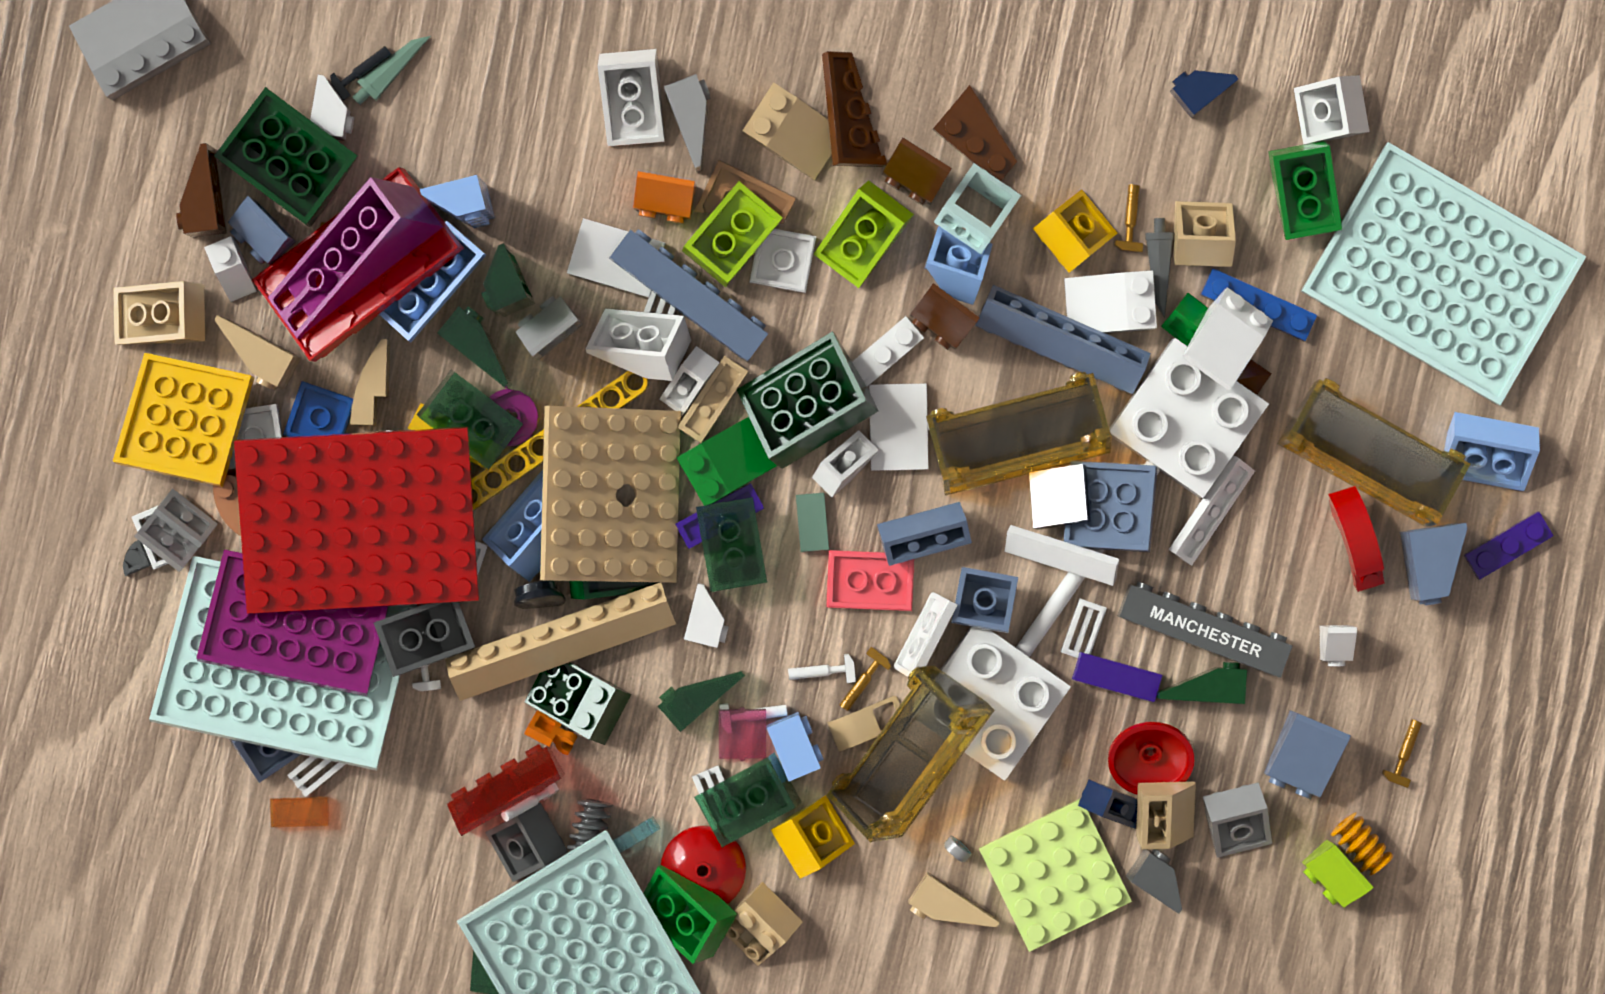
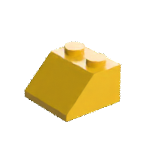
M1082 189L1033 228L1041 241L1047 245L1059 263L1069 273L1118 234Z
M826 795L771 829V832L800 879L820 870L855 845Z

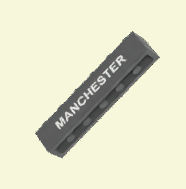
M1137 581L1136 586L1128 585L1117 615L1118 617L1281 678L1293 645L1286 643L1287 637L1271 632L1270 637L1259 633L1261 627L1248 622H1244L1242 627L1232 623L1234 617L1221 612H1217L1216 616L1205 613L1207 607L1192 601L1190 606L1179 603V596L1165 591L1163 596L1152 593L1154 587Z

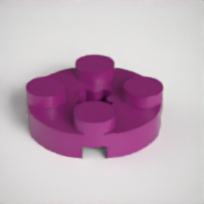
M503 389L492 394L485 402L481 413V425L485 434L491 440L500 445L517 446L529 440L536 431L539 417L538 410L534 401L523 392ZM509 410L511 413L516 412L518 415L514 419L515 424L512 426L508 422H502V418L505 417L504 411Z

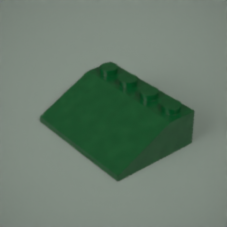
M266 87L214 155L215 158L310 228L326 208L358 158L355 153Z
M833 331L737 389L768 458L781 469L879 411L867 386Z

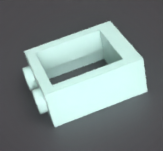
M974 163L946 202L934 223L982 254L1021 195ZM967 185L1003 209L991 228L955 204Z

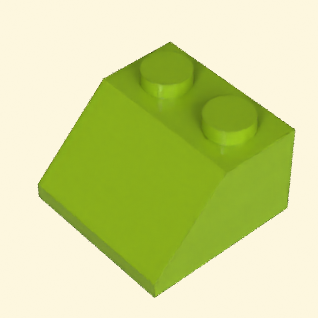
M1327 839L1301 862L1306 867L1303 873L1313 884H1316L1318 881L1326 889L1322 894L1333 906L1338 902L1344 908L1374 888L1339 848Z

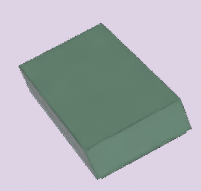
M824 493L796 495L800 551L829 550Z

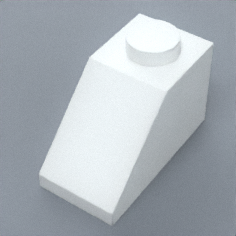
M318 75L310 120L333 138L346 140L347 133H352L354 117L350 116V110L328 79L323 75Z
M230 236L204 247L215 275L230 302L258 292L235 238Z
M696 346L680 366L673 380L660 397V400L675 411H681L683 416L707 383L719 362Z
M858 430L820 463L812 478L833 497L852 481L879 449Z
M698 583L684 640L718 648L719 642L725 643L729 626L724 625L725 618L705 585Z
M1349 625L1320 626V660L1328 661V666H1345V661H1353L1357 627Z

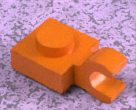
M539 710L534 714L524 733L548 747L553 742L557 750L565 755H569L573 747L572 745H574L578 737L575 733L560 728L561 723Z

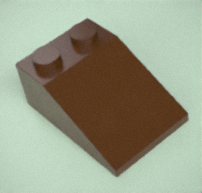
M902 137L882 175L887 177L884 181L896 190H899L900 187L910 192L908 197L923 206L925 202L931 205L952 168Z
M202 143L199 146L180 202V212L176 213L178 229L183 230V234L192 238L227 233L217 158L214 157L216 151L215 148L207 143Z
M934 283L910 314L914 318L911 323L924 333L927 330L937 336L934 340L946 350L950 347L956 349L980 319Z

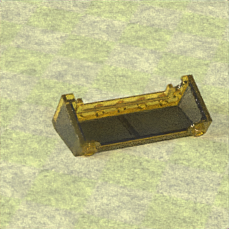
M1079 372L1069 377L1070 380L1066 382L1065 386L957 414L947 411V408L932 411L931 415L926 416V421L945 496L1028 475L1029 472L1070 464L1071 461H1082L1111 453L1112 436L1094 374L1086 375V372Z
M1325 378L1323 381L1320 379L1315 381L1277 444L1351 486H1356L1358 490L1424 527L1437 525L1471 465L1464 460L1466 456L1454 449H1450L1449 452L1441 451L1351 401L1338 390L1340 386L1330 379Z
M934 665L917 667L911 671L907 687L911 690L853 772L838 775L833 780L832 788L826 795L870 843L903 837L995 711L985 700Z

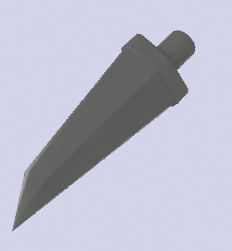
M1154 218V233H1145V239L1147 240L1150 271H1153L1155 304L1165 318L1174 232H1166L1165 218Z

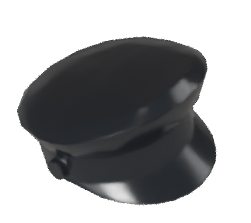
M541 580L514 589L516 596L514 605L521 609L560 606L565 603L566 597L557 589V581Z

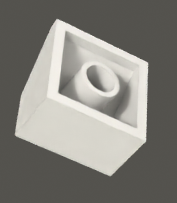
M1360 75L1336 77L1294 88L1303 144L1340 139L1370 132Z

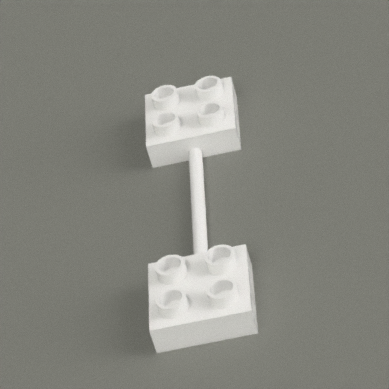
M1174 338L1171 339L1106 433L1146 460L1144 465L1157 466V475L1161 471L1198 498H1204L1269 403L1237 381L1230 390L1224 388L1184 359L1182 356L1187 346ZM1089 549L1099 553L1104 552V550L1101 549ZM1071 572L1067 573L1016 647L991 630L970 626L910 714L1005 781L1071 687L1029 657L1085 577Z

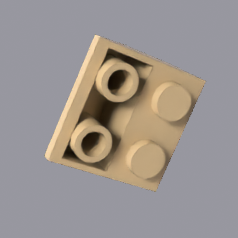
M1195 782L1138 783L1136 837L1141 849H1171L1194 837Z
M761 882L733 909L737 916L726 936L749 959L759 966L788 941L803 921Z

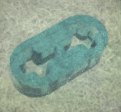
M654 816L616 837L613 839V842L619 853H622L658 831L660 826Z

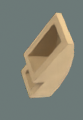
M388 339L380 340L362 370L353 399L351 425L377 426V397H389L390 340Z

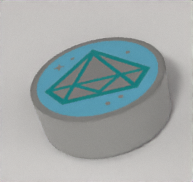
M950 836L944 842V847L960 862H966L971 857L972 853L954 836Z

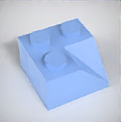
M938 226L924 269L929 271L938 286L951 297L974 305L993 244L989 243L982 254H980Z
M799 712L767 724L768 733L788 781L821 768L819 762L824 759L818 744L812 746L809 734L813 732L807 716L801 717Z

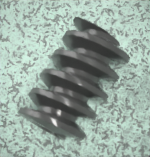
M588 798L577 801V804L582 806L584 811H578L574 814L582 820L581 822L572 823V826L579 830V832L570 834L569 837L576 841V844L567 845V849L572 851L600 834L599 830L608 829L609 825L602 819L611 818V813L604 808L613 807V804Z

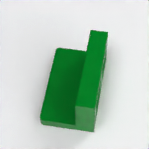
M1187 293L1161 327L1188 347L1208 308L1190 293Z

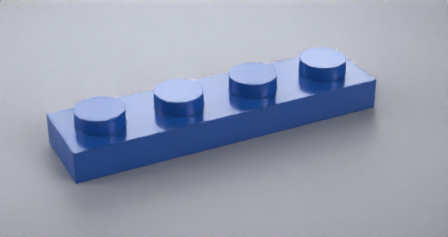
M1214 268L1211 269L1200 294L1201 296L1215 301L1228 287L1272 319L1273 322L1270 327L1299 340L1306 341L1317 317L1316 314Z

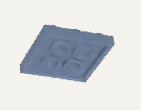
M1071 461L1070 466L1086 465L1091 522L1065 525L1064 542L1086 549L1150 553L1157 466Z

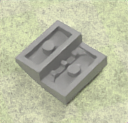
M172 488L134 537L180 572L211 534L217 523Z

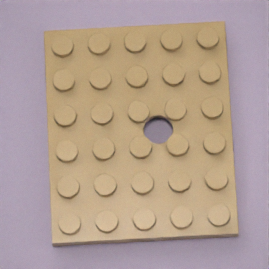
M545 406L540 580L677 583L678 528L675 524L678 523L680 463L676 457L680 456V429L677 427L681 422V411ZM623 484L630 485L635 493L634 501L627 507H624L616 499V492Z

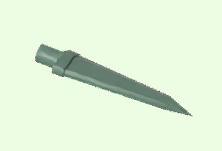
M431 36L411 40L367 75L361 77L357 82L362 88L352 98L359 105L370 96L377 101Z

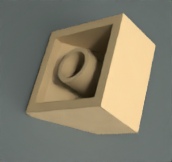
M1175 201L1173 241L1175 265L1232 267L1236 243L1232 203Z

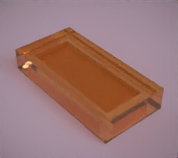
M329 796L270 798L271 827L328 826Z

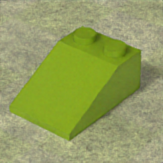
M868 180L857 190L814 252V255L857 288H860L902 233L914 214Z
M738 181L684 245L682 252L726 288L783 217Z

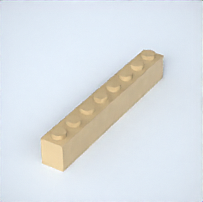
M660 582L446 658L445 662L449 679L459 700L462 701L673 626L676 622L671 605Z

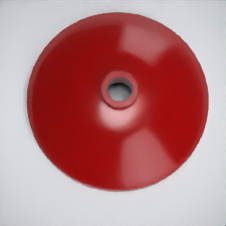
M1144 722L1125 729L1114 739L1108 752V766L1113 779L1123 789L1138 795V783L1186 782L1193 771L1195 761L1194 750L1187 736L1174 726L1161 722Z
M694 826L683 830L669 842L661 859L662 866L718 895L726 904L730 903L740 892L746 876V861L740 845L730 834L719 828L714 830L712 826ZM701 865L708 868V873L704 876L699 875L697 872L698 867Z

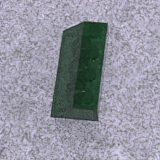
M504 243L498 245L483 283L486 291L481 294L488 309L495 312V314L498 313L506 317L536 303L513 251Z

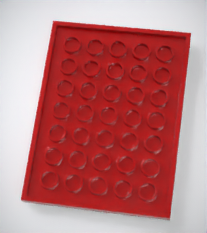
M468 427L234 441L247 614L479 600Z

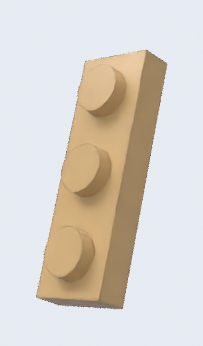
M724 356L677 428L702 443L748 371Z

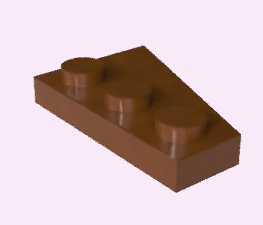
M969 85L935 125L933 130L973 164L975 163L1002 181L1017 163V160Z

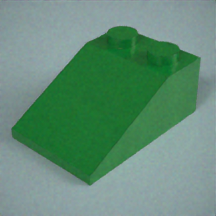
M1325 141L1268 151L1272 180L1285 240L1342 230L1330 145Z
M749 417L676 457L705 507L777 466L768 458Z
M662 865L657 867L643 892L673 946L692 964L715 955L737 916V913L718 895Z

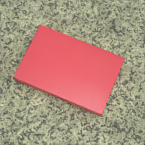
M829 550L826 607L912 611L914 559L889 566L883 552Z

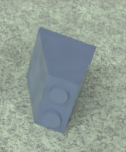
M1451 523L1400 532L1411 600H1418L1419 604L1432 605L1442 603L1441 597L1449 596L1467 532L1466 523Z
M1290 710L1264 774L1270 776V783L1285 788L1286 784L1297 787L1295 793L1308 799H1311L1313 795L1321 797L1351 735Z

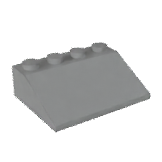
M113 0L69 25L93 75L106 97L112 101L211 44L187 0Z

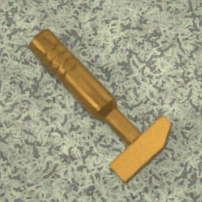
M1128 185L1125 225L1127 227L1125 241H1114V246L1121 251L1143 252V243L1132 242L1133 230L1137 221L1140 185Z
M870 647L866 653L874 659L873 663L866 672L860 675L839 704L846 711L850 710L864 691L879 665H882L887 670L891 668L888 658L873 647Z
M1411 719L1398 754L1399 761L1394 773L1384 769L1382 771L1383 776L1388 781L1406 788L1409 787L1411 779L1401 776V773L1412 753L1422 726L1421 722Z

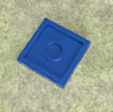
M301 381L283 435L296 437L345 434L351 418L353 398Z

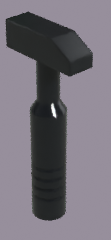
M384 46L355 67L352 73L341 81L335 73H332L330 75L332 86L343 101L351 96L345 87L355 79L363 77L392 54Z

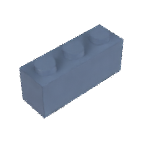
M960 502L877 524L882 547L889 566L972 543L967 520Z

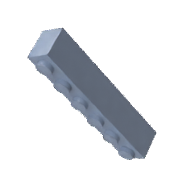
M630 229L609 259L747 362L768 335L764 331L766 325L754 316L748 319L741 313L743 308L732 299H729L727 302L718 296L720 290L708 281L703 285L695 279L697 273L685 264L679 267L672 261L674 256L663 247L657 250L649 244L652 240L649 236L639 229L635 233Z
M995 285L992 286L980 312V319L975 325L988 333L998 335L1013 344L1021 345L1041 356H1046L1062 363L1066 367L1076 369L1089 375L1091 378L1099 379L1131 394L1134 393L1145 372L1151 354Z

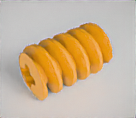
M1355 812L1341 821L1330 835L1334 837L1341 834L1342 837L1338 845L1341 846L1348 843L1349 847L1345 853L1348 855L1355 852L1356 856L1352 862L1355 864L1363 861L1359 871L1370 870L1369 876L1386 866L1393 858V854L1391 852L1383 853L1386 845L1384 843L1376 844L1379 839L1378 835H1369L1372 828L1369 825L1362 826L1364 818L1362 816L1355 817Z

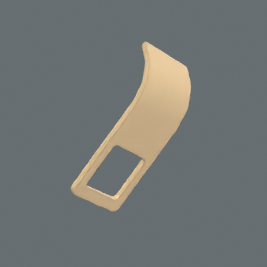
M892 696L827 723L838 751H843L907 724V720L897 696ZM892 702L900 722L880 730L873 709Z

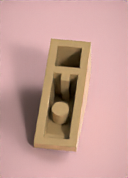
M926 872L908 899V903L912 905L910 911L922 919L928 916L933 920L997 927L1000 923L997 918L928 872Z

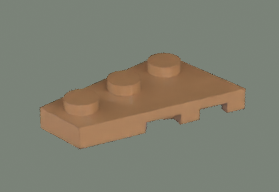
M718 160L694 212L711 214L738 181H740L783 217L779 224L785 223L796 197Z

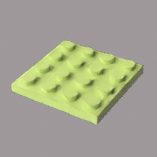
M1080 799L979 848L1029 952L1132 902L1088 811L1078 806Z

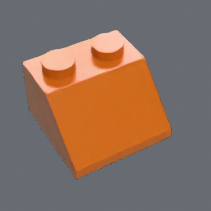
M638 171L633 208L639 211L638 216L655 219L656 214L667 216V221L683 224L684 219L691 220L696 183L691 180Z

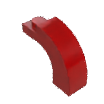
M1356 486L1328 494L1332 516L1339 528L1347 550L1353 583L1357 592L1385 584L1382 571L1384 570L1378 541L1369 514Z

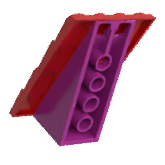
M398 167L384 179L370 177L342 211L254 277L252 281L309 361L316 362L320 358L326 357L349 336L358 333L394 301L400 300L426 277H431L462 251L464 247L456 239L443 219H441L432 204L421 195L420 188L411 179L405 168Z

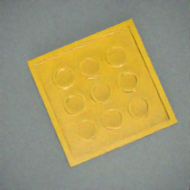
M144 353L113 462L118 465L223 487L234 451V441L238 437L254 378L243 373Z

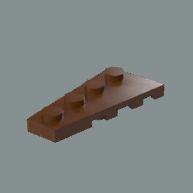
M834 51L823 53L822 61L833 166H886L885 155L881 156L878 142H880L878 132L873 130L869 115L872 114L869 104L865 103L861 89L863 85L853 53Z

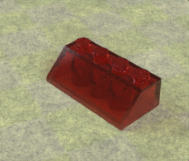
M539 743L525 751L527 757L517 762L513 758L500 766L502 771L493 777L489 772L476 779L477 786L467 791L464 786L452 793L450 796L453 800L449 801L447 806L460 835L463 836L562 779L565 773L550 747L545 746L542 748Z

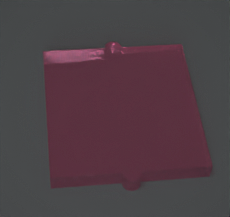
M743 706L740 709H719V759H740V761H744L749 758H766V709H745Z

